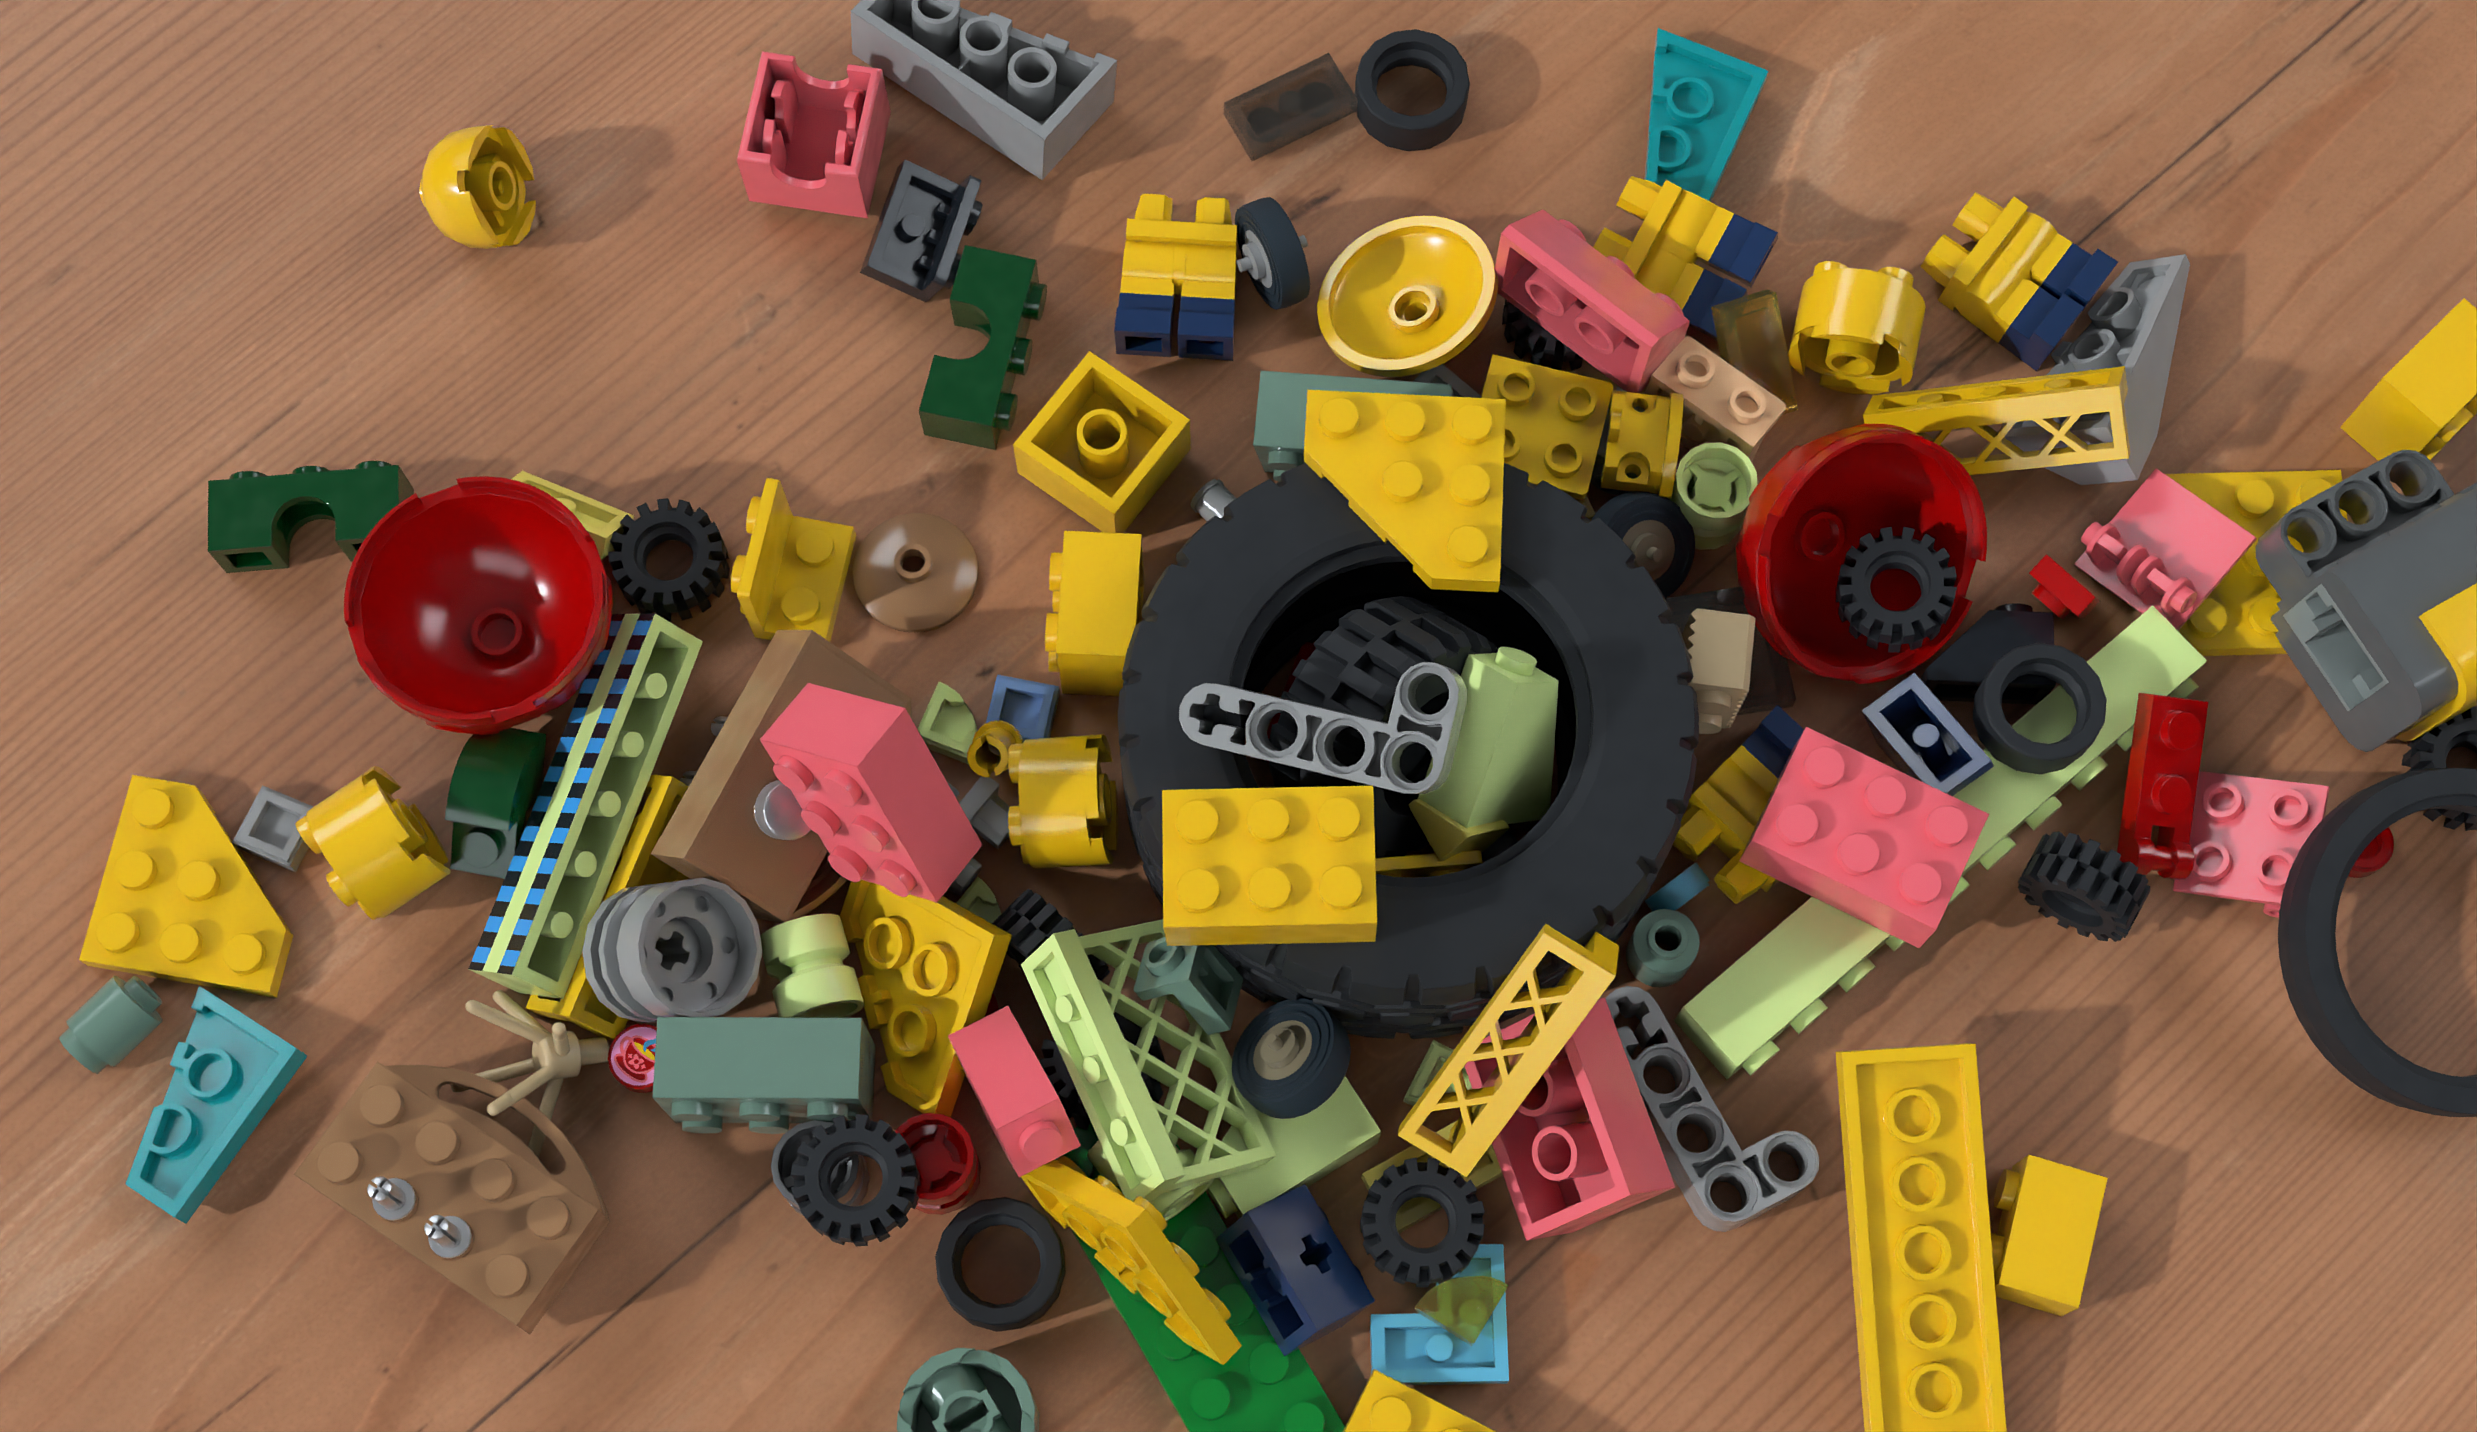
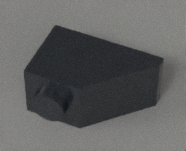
M2019 603L2004 604L1996 607L1994 610H1989L1931 663L1920 679L1939 701L1974 702V696L1987 673L1996 661L2011 650L2035 643L2055 645L2053 612H2033L2031 606ZM2026 674L2019 676L2006 687L2002 694V703L2037 705L2056 686V682L2039 675Z

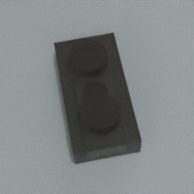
M1327 53L1224 102V116L1251 161H1254L1357 112L1358 99L1331 55Z

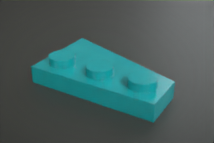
M1658 28L1655 39L1644 180L1654 182L1660 186H1663L1665 180H1668L1682 189L1711 202L1765 85L1768 70Z
M201 986L198 987L191 1006L197 1012L186 1042H178L170 1063L175 1068L163 1104L153 1108L125 1185L185 1224L190 1220L307 1058V1055Z

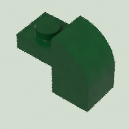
M508 728L497 734H473L468 739L455 766L446 804L445 820L453 821L450 869L505 879L524 831L525 812L537 799L543 784L546 734Z

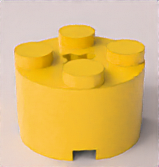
M1824 261L1815 265L1813 276L1807 279L1802 287L1788 353L1791 366L1803 376L1805 367H1808L1821 374L1819 385L1846 393L1880 394L1889 392L1890 382L1900 378L1902 386L1909 383L1913 376L1926 310L1923 297L1912 287L1914 281L1912 274L1896 267H1884L1877 272L1848 268L1846 265L1834 261Z
M1104 734L1026 739L1023 744H1010L1008 750L1009 775L1012 783H1018L1019 806L1009 807L1008 829L1011 844L1021 845V855L1024 864H1030L1033 869L1113 863L1114 859L1109 850H1116L1118 805L1116 781H1109L1107 773H1102L1101 763L1113 762L1110 745Z
M378 766L372 767L308 810L306 816L295 823L300 836L308 847L316 854L322 852L333 868L331 872L326 874V879L336 896L347 907L357 902L372 920H376L379 917L385 918L451 872L449 868L444 866L449 861L447 854L424 815L415 803L408 807L402 800L398 798L395 800L392 797V794L401 787L386 771Z

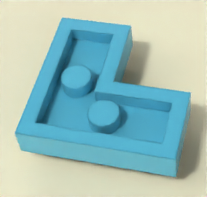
M1479 1244L1476 1254L1461 1273L1458 1272L1452 1276L1450 1281L1439 1285V1282H1436L1437 1313L1370 1315L1371 1373L1373 1369H1376L1405 1385L1507 1384L1509 1382L1503 1244Z

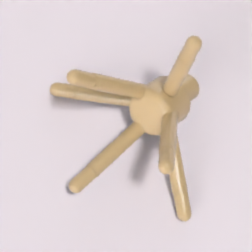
M501 990L494 992L493 1000L506 1013L476 1000L468 1001L465 1007L469 1013L533 1041L531 1059L475 1074L497 1083L535 1072L488 1105L487 1112L492 1116L498 1115L547 1082L539 1110L551 1121L563 1079L577 1076L583 1065L608 1061L609 1046L605 1037L578 1040L573 1031H566V1027L562 1022L554 1023L552 1033H550ZM451 1084V1090L455 1093L470 1090ZM534 1125L528 1148L539 1157L546 1135Z

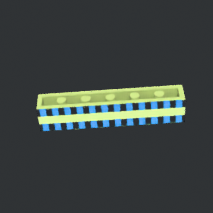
M655 613L612 614L605 649L600 652L589 674L584 679L468 968L469 970L518 993L564 999L582 953L588 923L602 902L703 641Z

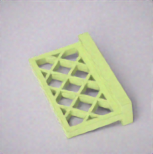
M1163 919L1078 937L1075 929L1053 933L1021 966L1123 1195L1131 1201L1137 1196H1141L1151 1203L1162 1193L1260 1166L1273 1159L1276 1153L1255 1108L1241 1095L1235 1085L1232 1076V1059L1220 1033L1207 1035L1191 1014L1180 1005L1174 994L1153 998L1149 1009L1121 994L1126 976L1136 981L1141 962L1133 958L1137 945L1165 937ZM1092 954L1115 968L1109 986L1097 979L1087 955ZM1166 1000L1184 1010L1190 1023L1187 1033L1160 1017ZM1114 1011L1142 1027L1136 1046L1124 1039L1114 1017ZM1154 1035L1181 1051L1176 1069L1148 1053ZM1193 1059L1211 1069L1217 1082L1215 1093L1188 1077ZM1141 1072L1169 1087L1164 1106L1152 1100ZM1182 1095L1209 1111L1203 1130L1176 1115ZM1221 1119L1239 1129L1248 1150L1238 1152L1216 1138ZM1169 1133L1197 1148L1191 1166L1182 1167L1169 1138Z

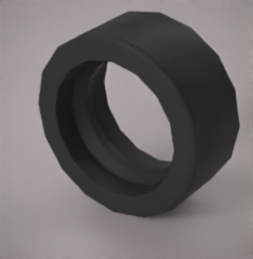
M1417 29L1392 32L1375 41L1361 57L1356 74L1354 94L1357 117L1368 134L1387 147L1404 151L1430 149L1449 139L1462 123L1470 86L1467 64L1456 47L1437 34ZM1413 65L1429 69L1441 77L1446 85L1447 95L1445 102L1440 108L1425 115L1408 116L1396 113L1382 104L1377 96L1376 87L1381 75L1402 66Z
M2035 643L2014 648L1995 662L1974 696L1972 718L1979 740L1996 760L2016 771L2045 774L2066 768L2081 757L2093 744L2105 723L2107 699L2099 676L2084 658L2062 646ZM2032 674L2045 676L2061 685L2072 698L2077 712L2076 723L2070 734L2061 741L2051 744L2033 742L2018 734L2005 719L2001 707L2002 694L2009 683L2019 676Z
M1007 1197L980 1200L958 1212L942 1232L935 1255L937 1280L953 1310L972 1325L996 1332L1021 1329L1044 1316L1059 1297L1066 1273L1063 1246L1050 1220L1029 1203ZM1008 1225L1021 1229L1033 1239L1040 1253L1041 1268L1037 1282L1027 1295L1013 1303L997 1305L982 1301L969 1291L962 1277L961 1260L965 1247L975 1234L989 1226Z

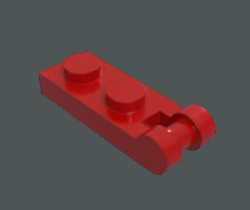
M2138 694L2117 853L2121 854L2119 860L2121 862H2132L2138 867L2137 874L2147 875L2153 870L2157 871L2159 876L2166 879L2185 880L2193 870L2194 852L2189 841L2209 704L2207 701L2155 694ZM2153 825L2159 826L2157 845H2154L2151 840Z

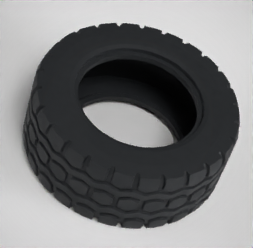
M1306 463L1281 473L1280 482L1275 484L1269 479L1245 492L1224 507V517L1214 516L1207 521L1176 554L1178 564H1171L1162 573L1142 609L1144 620L1135 626L1127 649L1122 672L1124 683L1119 693L1118 706L1120 760L1130 831L1137 854L1140 855L1144 863L1143 870L1162 906V790L1259 788L1253 777L1246 755L1199 744L1191 740L1183 731L1179 721V707L1184 696L1192 688L1204 683L1262 693L1272 677L1299 652L1302 645L1306 642H1315L1325 631H1334L1339 626L1338 619L1352 610L1362 609L1364 611L1366 603L1400 596L1413 597L1420 602L1431 605L1483 635L1488 641L1494 643L1498 649L1500 647H1511L1532 655L1537 660L1536 668L1559 680L1555 729V748L1558 764L1557 796L1547 813L1532 830L1499 855L1479 865L1458 872L1415 878L1376 874V942L1214 945L1243 977L1241 990L1263 1003L1268 1000L1276 1003L1288 999L1296 1001L1298 998L1312 1000L1313 1004L1322 1005L1327 1008L1342 1023L1347 1034L1394 1039L1396 1032L1409 1033L1411 1039L1438 1038L1460 1034L1463 1032V1026L1473 1025L1545 924L1583 947L1586 946L1595 932L1615 943L1627 928L1629 921L1639 910L1674 843L1694 785L1697 765L1694 748L1699 743V712L1697 693L1692 686L1688 685L1694 676L1680 629L1675 623L1669 624L1668 620L1671 618L1672 611L1644 566L1636 568L1633 564L1636 556L1621 538L1599 517L1592 521L1585 517L1587 508L1564 491L1544 480L1536 486L1528 482V472L1504 463L1501 568L1498 592L1430 589L1413 571V564L1389 540L1384 542L1349 507V500L1325 476L1321 479ZM1219 703L1217 706L1206 705L1203 713V718L1213 722V728L1218 724L1246 728V722L1249 715L1224 711L1220 708ZM1548 951L1535 968L1540 989L1555 987L1571 964ZM1527 981L1518 993L1529 991ZM1527 1008L1504 1011L1498 1021L1501 1023L1526 1012Z

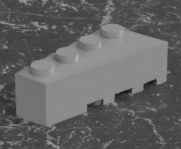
M861 0L851 10L853 55L873 68L882 69L883 75L1041 180L1048 175L1114 102L1116 59L1100 53H1096L1094 58L1070 50L1069 41L1046 33L1044 39L1013 28L1012 20L993 12H990L989 16H982L960 7V0Z

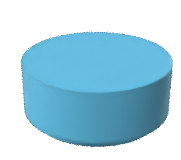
M1696 862L1645 900V903L1652 912L1660 909L1676 911L1709 886L1708 882L1710 879Z

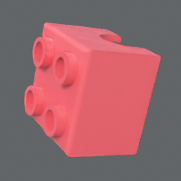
M762 51L737 157V163L749 201L868 219L891 113L882 69L848 64L847 79L826 81L803 72L798 67L795 56Z

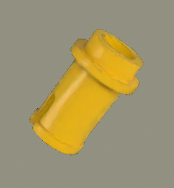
M993 720L983 724L975 733L972 744L967 752V761L970 768L982 777H990L993 771H995L997 776L1009 769L1010 744H1023L1020 732L1012 724L1003 720ZM988 744L995 746L999 750L1000 755L992 753Z

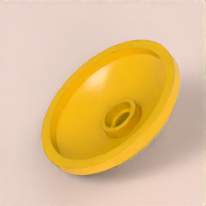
M1424 215L1411 216L1377 226L1352 242L1337 257L1322 282L1317 302V315L1321 332L1331 350L1341 361L1366 374L1382 377H1402L1435 368L1449 361L1468 347L1488 322L1498 293V277L1494 269V260L1486 244L1473 230L1448 218Z

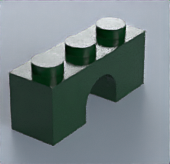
M964 245L950 296L954 326L979 331L989 341L981 352L970 358L952 359L934 355L919 407L924 435L996 450L1001 429L1006 431L1012 429L1018 403V396L1011 394L1016 374L1025 376L1027 373L1033 344L1032 339L1026 338L1031 319L1040 321L1047 296V285L1039 283L1036 259Z
M365 461L357 464L355 469L331 471L320 466H303L294 469L292 474L271 476L255 471H241L233 473L230 479L208 481V552L226 573L289 568L290 543L295 533L308 522L318 519H329L335 521V541L349 560L353 562L359 547L369 532L391 509L412 496L414 488L399 465H391L383 461Z

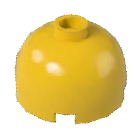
M484 125L449 133L430 150L422 172L419 187L420 197L430 218L444 236L470 248L489 249L520 244L530 232L535 216L536 200L528 201L524 204L526 196L524 181L535 180L531 162L523 144L511 130L505 127L493 128V125Z

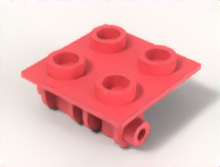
M2156 468L2108 524L2102 526L2100 523L2094 522L2085 530L2081 537V542L2087 546V549L2074 565L2139 613L2143 614L2151 606H2154L2179 631L2257 538Z
M2199 771L2189 841L2194 852V866L2189 877L2185 880L2174 881L2173 891L2265 903L2263 912L2269 916L2279 918L2283 890L2290 869L2299 850L2311 832L2324 819L2330 790L2329 786Z

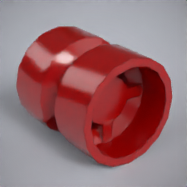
M923 1113L909 1118L895 1130L907 1142L916 1159V1166L920 1173L921 1186H917L916 1194L919 1199L916 1209L926 1214L944 1215L960 1209L973 1197L980 1183L981 1165L970 1135L958 1121L944 1114Z

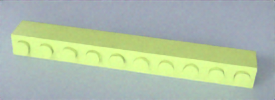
M2151 606L2087 661L2100 678L2107 702L2105 723L2093 744L2081 757L2062 770L2045 774H2034L2016 771L1996 760L1986 748L1983 750L1992 760L1994 767L1953 797L1988 813L1989 816L1948 905L1970 886L1962 876L1979 862L1987 871L1991 869L2016 846V843L2009 837L2025 822L2033 831L2036 830L2063 805L2055 796L2065 787L2072 783L2080 791L2094 780L2108 766L2101 758L2102 755L2116 743L2124 751L2131 748L2139 693L2187 699L2198 689L2199 686L2191 678L2207 660L2154 606ZM2059 685L2014 723L2012 727L2018 734L2033 742L2051 744L2061 741L2070 734L2076 723L2077 712L2072 698ZM1811 897L1683 1006L1674 1022L1726 1080L1741 1067L1751 1076L1780 1050L1773 1042L1777 1036L1790 1025L1800 1034L1828 1009L1820 1000L1838 984L1846 993L1850 991L1876 967L1868 959L1885 943L1893 951H1896L1905 941Z

